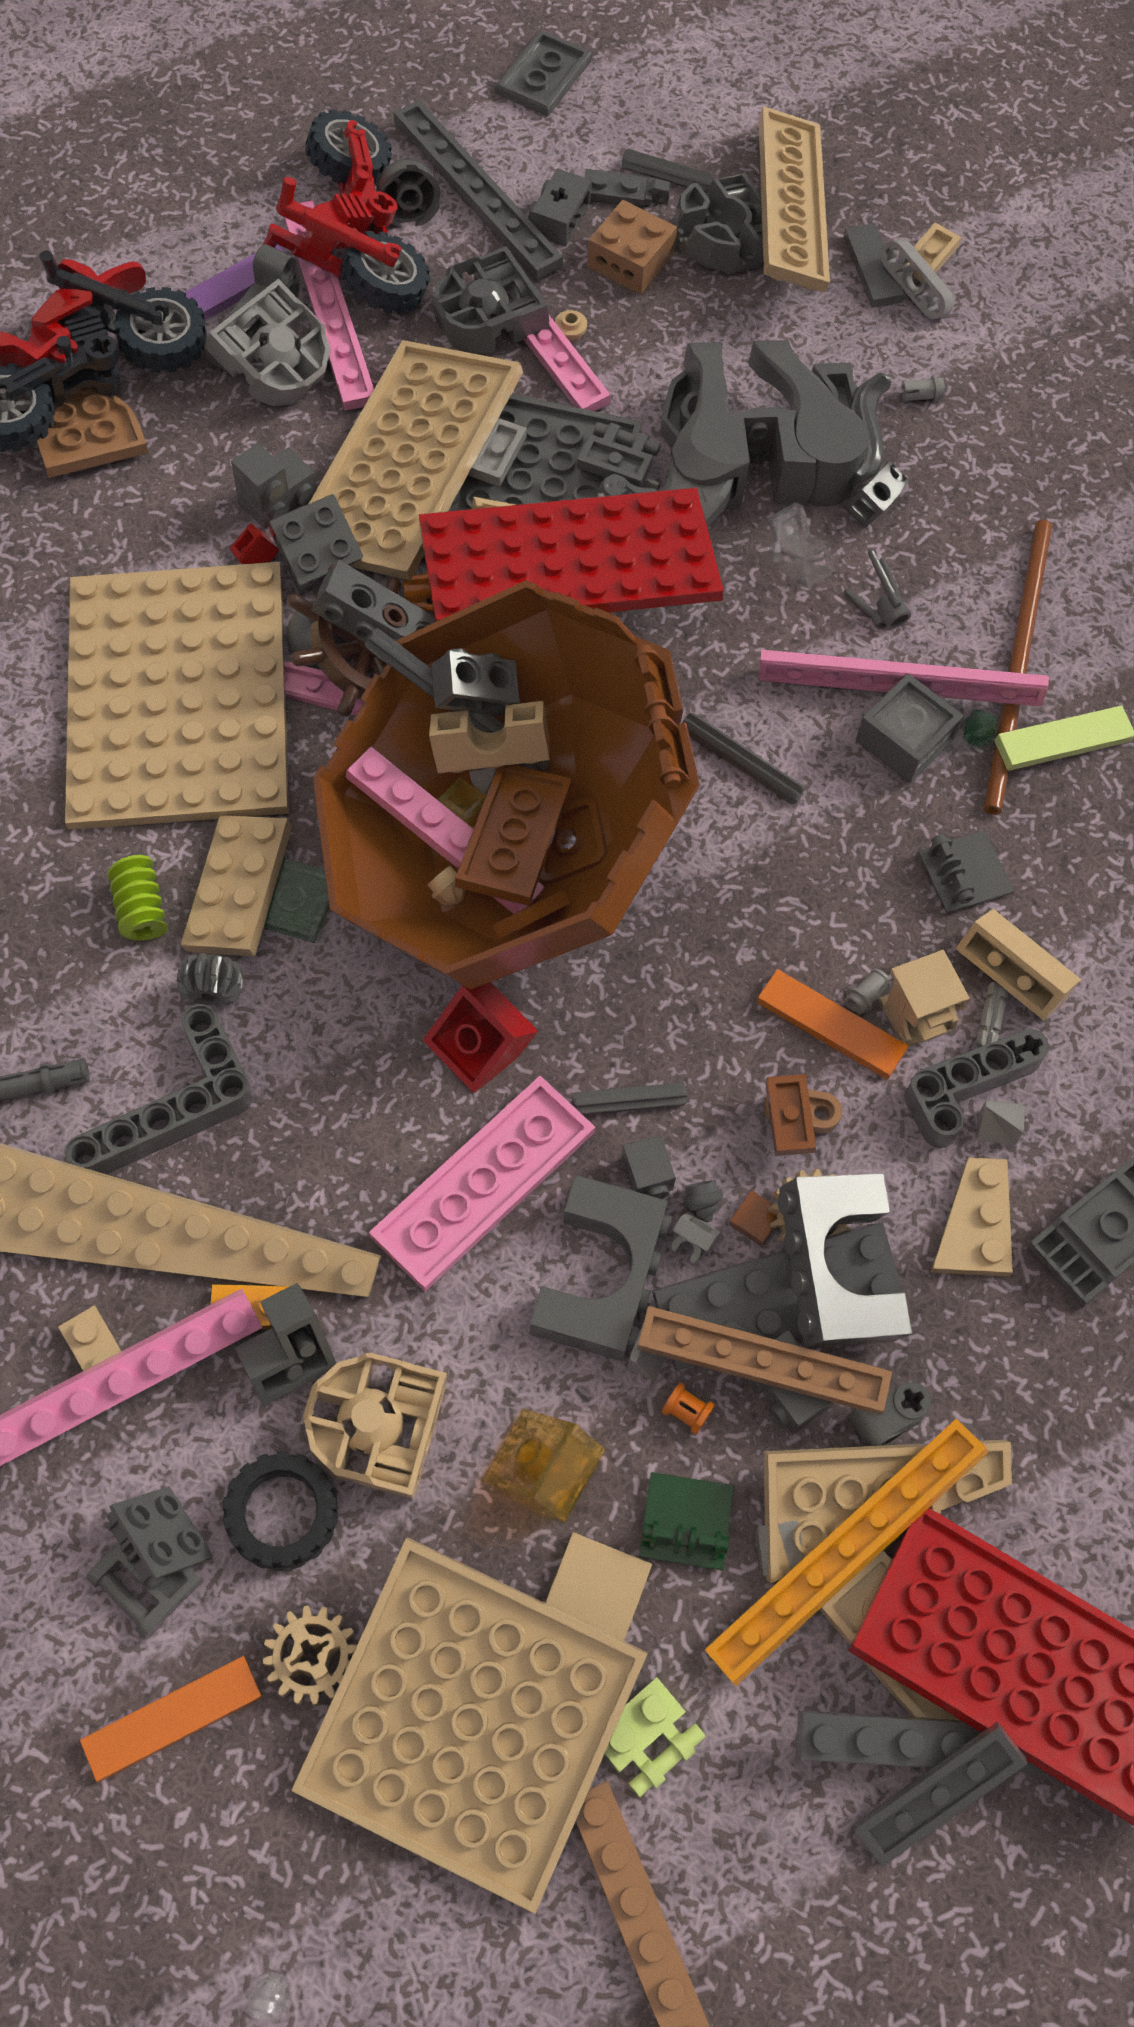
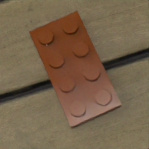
M515 764L503 765L497 768L455 877V887L530 906L571 790L572 779Z

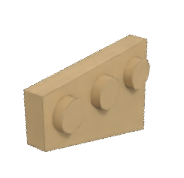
M968 1157L930 1273L1010 1277L1013 1269L1007 1159Z

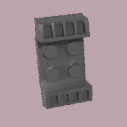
M1134 1157L1058 1217L1050 1226L1035 1237L1027 1247L1082 1308L1134 1264Z

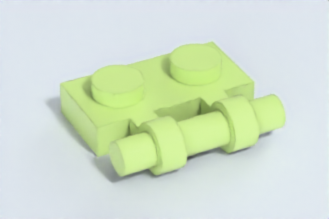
M657 1677L625 1705L604 1754L618 1773L631 1762L639 1769L640 1773L628 1783L639 1798L652 1786L657 1789L666 1780L664 1775L681 1759L686 1762L696 1753L694 1748L706 1737L695 1723L683 1734L677 1730L673 1723L685 1713V1710ZM662 1734L670 1745L651 1761L643 1751Z

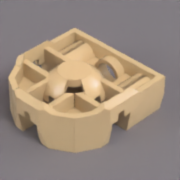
M366 1353L359 1357L337 1362L322 1378L312 1385L303 1414L309 1446L314 1460L334 1479L350 1480L364 1487L415 1499L446 1389L447 1373L373 1353ZM375 1365L389 1366V1369L395 1370L389 1394L378 1389L369 1388ZM317 1399L341 1406L337 1422L312 1416ZM384 1400L387 1401L390 1410L394 1414L385 1413L380 1403ZM403 1415L417 1418L409 1449L397 1446L403 1436ZM352 1420L353 1426L357 1429L352 1439L343 1427L344 1423ZM351 1449L354 1451L360 1449L364 1450V1454H371L365 1474L345 1469Z

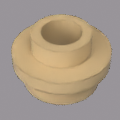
M563 311L555 319V323L569 341L578 340L587 330V319L578 311Z

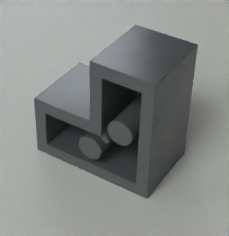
M257 443L231 461L238 504L264 529L270 526L269 521L289 513L300 504L304 505L310 502L317 490L315 472L289 447L273 457L265 448Z
M298 1282L260 1301L272 1329L235 1347V1351L263 1406L326 1374L336 1364L317 1316Z

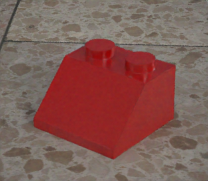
M489 982L471 990L462 985L423 1041L473 1093H476L522 1054L538 1030Z

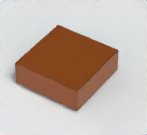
M751 1190L731 1218L729 1225L762 1247L774 1230V1228L770 1227V1223L777 1219V1214L768 1211V1207L773 1205L771 1202Z

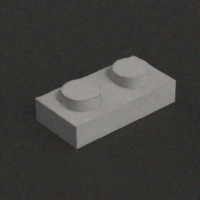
M498 418L471 467L469 476L500 487L526 439L527 428Z

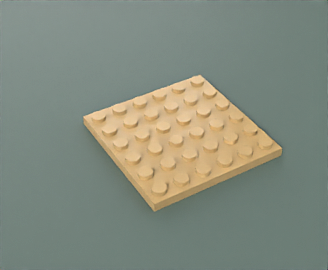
M406 1538L291 1791L536 1914L648 1652L417 1541Z

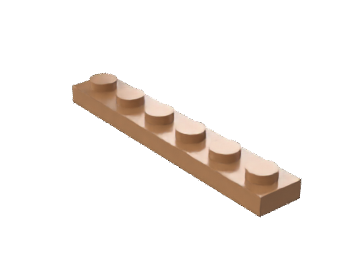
M648 1306L637 1347L641 1351L882 1415L884 1412L892 1371L651 1306Z
M608 1781L589 1789L575 1823L658 2027H710Z

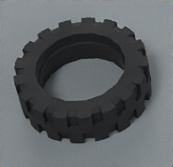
M278 1451L276 1455H260L256 1457L257 1461L252 1464L246 1463L239 1470L240 1474L236 1479L232 1478L227 1487L229 1491L227 1496L224 1497L222 1509L224 1510L223 1524L231 1543L242 1557L263 1569L269 1568L273 1569V1571H285V1569L292 1567L294 1569L305 1565V1562L312 1558L314 1560L322 1553L325 1545L329 1544L334 1535L335 1525L338 1522V1501L332 1482L317 1463L309 1461L308 1457L298 1453L297 1455H291L287 1451ZM277 1476L293 1477L304 1482L313 1492L316 1501V1517L309 1532L298 1542L287 1546H269L257 1540L249 1531L245 1518L246 1505L252 1492L264 1481Z

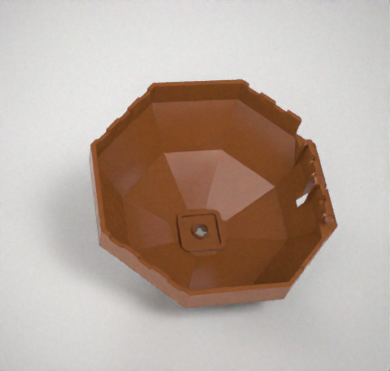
M527 580L396 640L398 644L431 669V665L451 649H465L469 654L476 655L498 654L503 659L516 660L519 704L543 701L550 735V763L545 772L572 779L571 790L538 881L545 888L533 904L561 890L566 892L570 904L498 939L493 926L513 913L492 896L466 890L463 901L458 904L444 905L433 899L431 896L433 892L427 885L447 867L451 866L456 873L459 869L345 777L347 769L372 747L473 829L485 798L478 800L475 797L469 770L460 773L437 772L429 738L431 714L447 713L450 711L448 709L435 708V701L431 696L387 664L380 676L374 675L360 698L364 704L353 722L347 720L333 745L337 749L326 767L320 765L313 777L330 910L356 927L470 990L613 935L700 786L687 724L685 722L681 723L683 706L670 650L634 636L614 614L598 608L592 609L580 604L578 600L563 594L551 593ZM505 714L502 716L493 715L505 725ZM573 835L577 839L575 844L569 849L564 848V845L569 843V837Z

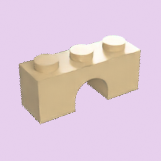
M543 701L506 705L505 726L493 733L482 732L475 728L471 722L469 710L431 714L429 738L438 773H460L470 769L499 768L503 765L520 763L535 764L540 761L550 760V735Z

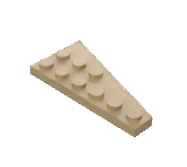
M1006 1440L980 1441L987 1448L988 1454L929 1508L941 1514V1511L961 1502L968 1503L1012 1485L1011 1442ZM929 1443L764 1451V1499L768 1575L766 1580L769 1583L776 1582L791 1571L778 1524L798 1521V1525L793 1532V1542L796 1548L804 1554L805 1558ZM800 1532H801L802 1546L800 1545V1542H799V1534H800Z

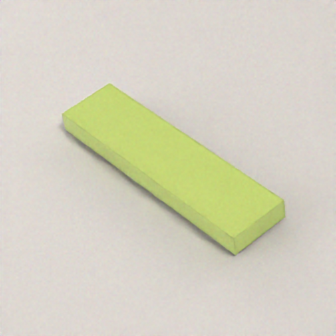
M1117 706L1000 733L994 741L1007 770L1010 771L1128 743L1134 739V730L1123 706Z

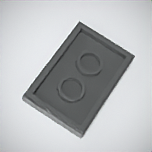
M539 30L495 85V94L548 117L590 64L593 52Z

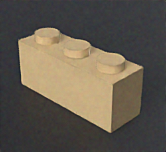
M994 909L976 920L955 948L1043 1021L1061 1007L1081 981L1078 976Z

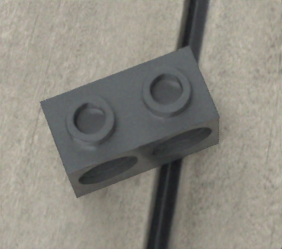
M451 649L431 665L435 708L457 711L469 710L472 713L502 716L505 714L506 705L520 703L516 660L503 659L498 654L476 655L469 654L465 649Z

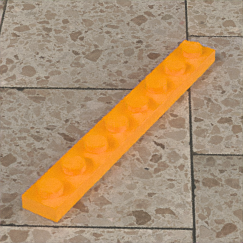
M956 1418L705 1649L706 1653L736 1687L988 1454L987 1448Z

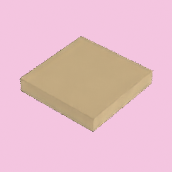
M573 1532L546 1604L624 1641L652 1564Z

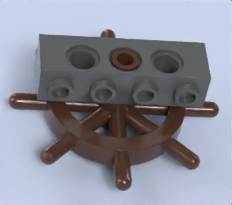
M338 560L336 564L329 566L328 574L321 584L314 603L297 594H291L287 599V603L291 608L313 620L310 632L312 649L294 652L291 656V662L295 666L318 663L327 678L344 692L338 706V712L342 716H349L352 713L356 700H361L360 698L372 680L366 677L369 667L372 666L375 673L380 676L387 665L385 661L365 647L364 643L368 635L378 628L396 641L435 623V618L430 613L398 595L401 588V581L398 578H390L386 587ZM332 632L349 642L335 644ZM352 656L353 660L356 662L354 668H352L343 658Z

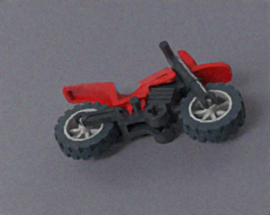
M50 251L41 252L39 258L46 271V280L48 283L58 286L59 290L51 294L32 317L31 335L27 342L12 334L0 331V452H5L6 449H12L13 452L21 451L22 447L27 445L29 448L37 444L38 439H44L49 434L48 428H52L54 425V410L63 406L66 399L80 389L90 386L94 392L100 395H110L119 390L121 387V377L117 365V347L115 340L108 336V332L117 336L119 350L124 352L125 358L130 363L134 361L136 367L143 370L150 368L151 372L160 373L161 370H167L169 373L177 371V368L181 366L183 369L189 367L193 359L197 361L201 357V350H205L207 338L204 312L201 307L198 308V302L192 297L190 299L186 297V293L180 290L174 292L168 287H162V290H155V287L146 288V292L140 293L139 290L146 283V274L142 265L135 261L121 264L97 275L91 267L71 259H63L57 265ZM20 398L26 399L25 401H18Z

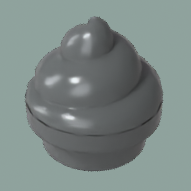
M716 1180L685 1186L686 1196H683V1201L686 1208L695 1212L698 1218L705 1220V1222H710L713 1218V1213L718 1210L719 1202L723 1198L722 1189H717Z

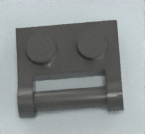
M117 1543L88 1572L86 1579L95 1588L100 1586L137 1624L136 1631L146 1640L161 1627L163 1622L203 1581L188 1567L164 1576L166 1581L153 1590L149 1588L148 1584L143 1585L160 1602L150 1612L113 1574L114 1569L122 1563L139 1581L141 1580L133 1568L138 1561L129 1563L127 1557L135 1549L122 1552L120 1549L121 1545Z

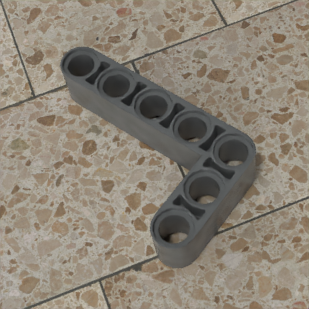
M204 1004L193 1005L184 1012L182 1017V1025L188 1043L205 1078L75 1136L69 1140L64 1151L65 1159L69 1164L107 1175L237 1116L249 1108L253 1097L247 1076L215 1011L211 1007ZM205 1023L210 1025L205 1031H193L199 1024ZM224 1055L226 1057L219 1064L209 1063V1060L214 1056ZM239 1087L242 1089L236 1096L227 1097L224 1095L229 1088ZM202 1103L206 1105L199 1113L188 1112V1109L194 1104ZM158 1120L169 1121L168 1125L161 1130L151 1129L152 1125ZM123 1136L132 1137V1140L126 1146H114L119 1138ZM95 1153L90 1162L85 1164L77 1163L83 1154Z

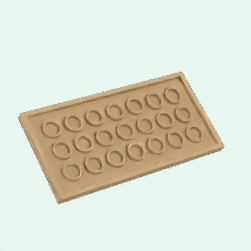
M402 340L309 502L310 504L328 495H335L363 554L362 560L349 565L350 567L409 581L412 579L424 556L419 514L448 512L523 374L520 362Z

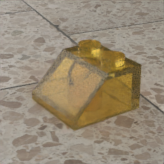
M523 1408L484 1474L482 1481L537 1514L565 1524L606 1449L575 1423Z

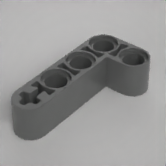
M267 244L261 245L253 261L255 282L226 319L277 279L298 297L300 285L296 258ZM258 319L245 333L251 339L258 329L265 325ZM205 349V351H204V360H205V362H207V363H209V364H211V365H213V366H215V367H217V368H220V369H222V370L228 372V371Z
M1024 1030L915 1073L905 1092V1102L925 1141L936 1148L948 1147L957 1137L964 1122L963 1114L957 1104L958 1102L1037 1071L1049 1052V1042L1044 1034L1037 1030ZM986 1061L995 1062L1001 1070H993L987 1065ZM958 1074L963 1076L967 1083H958L952 1075ZM917 1088H927L933 1096H923ZM939 1120L947 1123L950 1131L939 1129L934 1121Z

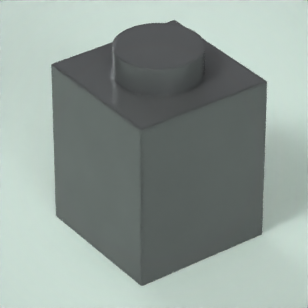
M661 1135L623 1145L621 1160L632 1191L659 1199L667 1197L669 1191H673L676 1177Z

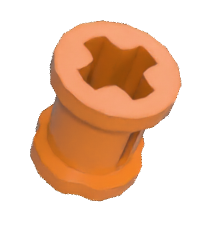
M680 1382L670 1395L661 1413L665 1416L671 1414L691 1428L690 1433L696 1436L716 1404L712 1401L706 1403L686 1390V1384ZM680 1403L685 1404L686 1406L697 1412V1414H693L686 1408L682 1407Z

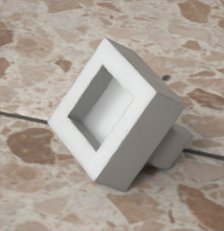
M687 1212L679 1218L673 1229L679 1236L672 1242L671 1250L676 1252L683 1242H690L694 1247V1253L689 1261L694 1263L703 1255L704 1250L708 1251L715 1245L722 1232L692 1213Z

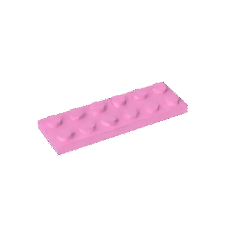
M539 1076L369 1232V1236L426 1292L595 1133L596 1127L544 1078Z

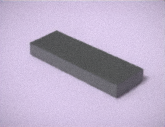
M876 224L845 228L843 237L871 307L902 303L904 297L902 288L884 267L881 260V251L884 244Z

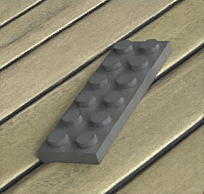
M877 1221L825 1238L824 1258L827 1268L836 1282L844 1289L863 1296L903 1293L883 1222ZM786 1250L651 1290L656 1308L774 1340L786 1331H789L791 1335L799 1333V1308L797 1296L791 1288L793 1272L790 1255H788ZM671 1359L673 1368L676 1371L694 1366L693 1364Z

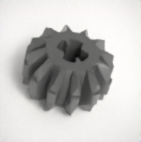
M201 953L199 956L190 955L181 961L180 969H178L177 990L180 991L181 997L190 999L192 1003L215 1005L217 1007L220 1004L230 1005L240 997L244 980L242 978L243 970H241L239 963L231 961L229 957H219L216 954L206 955L204 953Z

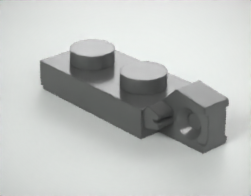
M586 169L584 178L592 180L591 202L618 205L622 200H625L639 208H643L644 205H651V203L668 205L670 195V182L632 174Z

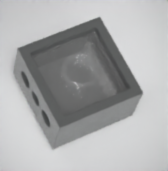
M908 673L862 717L856 741L911 783L955 740L964 715Z

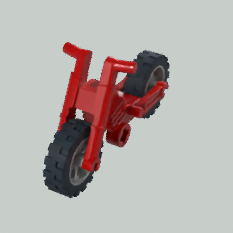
M335 109L329 110V113L323 111L319 113L318 118L315 117L313 119L305 142V152L307 156L311 157V164L314 167L317 166L323 176L326 177L328 175L332 178L333 182L338 184L340 196L335 194L333 200L316 205L313 209L293 200L297 184L296 180L291 177H285L276 210L279 215L303 226L306 238L278 225L270 224L263 244L274 248L280 245L290 250L291 254L334 274L337 278L340 277L342 280H346V288L350 292L353 291L359 301L362 302L364 300L373 309L378 307L383 309V312L392 313V311H397L398 314L405 313L407 309L412 311L416 308L417 304L421 303L430 281V269L428 265L424 264L425 258L422 254L415 252L416 248L410 243L406 245L402 242L403 239L395 235L394 238L388 236L385 227L392 223L397 210V203L390 195L384 192H376L375 186L378 183L380 174L389 165L392 157V146L390 142L386 141L387 136L385 133L379 132L377 130L378 126L373 122L368 123L365 121V117L351 115L350 111L345 110L342 113ZM334 247L336 249H340V247L347 249L342 260L331 255Z

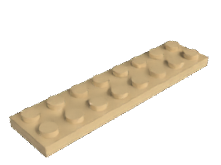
M763 106L758 119L764 275L778 281L784 280L800 285L807 290H817L825 293L830 284L820 124Z

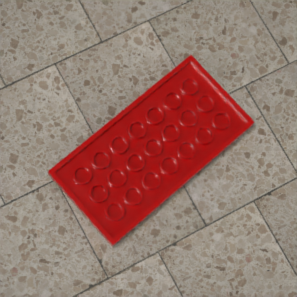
M697 488L419 514L420 532L435 622L525 580L537 584L541 589L551 593L563 594L578 600L582 605L592 609L598 608L606 612L723 601L724 590Z
M928 1508L905 1530L848 1651L981 1733L998 1721L1028 1762L1134 1826V1630Z

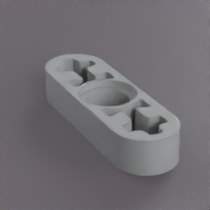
M902 238L886 243L881 251V260L884 267L923 314L929 319H938L950 314L954 307L953 294L912 244ZM896 249H898L899 252H900V253L898 254V259H899V261H897L896 258H895V257L897 256V251H896ZM914 270L919 271L922 275L923 283L920 288L916 287L913 283L912 274ZM936 297H938L939 300H940V301L938 302V307H939L938 309H937L936 306H935L936 303H937Z

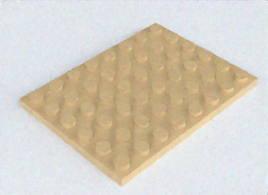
M269 562L70 577L65 824L67 828H105L219 819L220 815L250 817L289 814L281 563Z

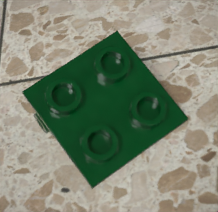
M651 1472L639 1557L723 1571L725 1554H727L729 1537L727 1536L734 1485Z

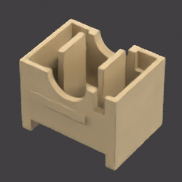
M944 949L891 969L890 972L895 982L890 994L880 997L879 1002L900 1041L911 1046L944 1035L948 1031L955 1029L959 1021L955 1007L958 1011L965 1009L970 998Z

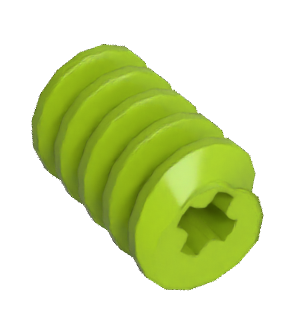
M132 855L115 862L107 872L109 882L111 883L112 901L116 909L115 915L119 922V933L124 938L133 941L156 939L166 934L168 930L167 924L163 922L165 918L164 910L160 909L163 904L162 899L157 895L160 889L158 884L155 883L157 879L156 872L152 870L154 862L150 857L144 855Z

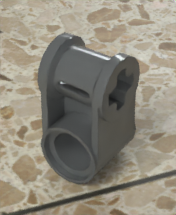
M907 1382L888 1392L882 1415L856 1409L848 1417L866 1446H884L923 1420L931 1407V1397L929 1391L923 1385L917 1382ZM905 1399L908 1402L915 1400L918 1406L915 1411L911 1407L904 1409L902 1407L903 1401Z

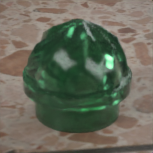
M972 710L970 717H966L963 722L965 739L972 746L988 745L991 739L998 734L996 726L999 720L990 713Z

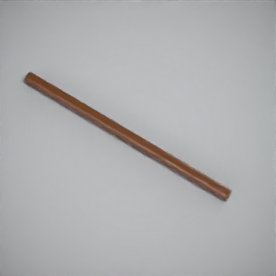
M1038 520L1035 523L1008 672L1026 674L1052 531V523L1048 520ZM1002 704L997 735L1016 730L1020 705ZM996 743L983 808L985 813L999 815L1002 811L1009 772Z

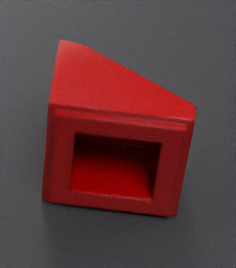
M252 523L245 528L229 549L241 564L269 563L279 552L275 543Z

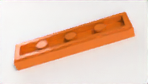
M778 969L757 999L759 1005L887 1080L909 1046Z
M242 1656L80 1739L95 1780L100 1783L263 1697L245 1656Z

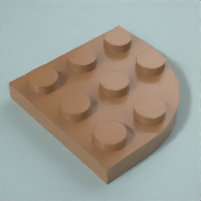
M91 387L80 389L68 397L63 406L55 409V415H53L54 425L52 428H48L49 434L44 439L40 438L37 440V446L48 478L148 453L147 443L132 409L114 395L112 399L94 392Z

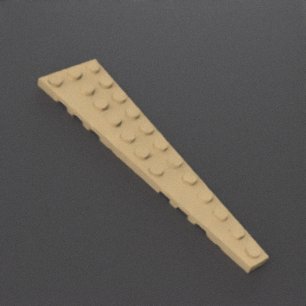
M0 1143L1 1252L276 1286H291L298 1282L301 1289L369 1297L381 1255Z

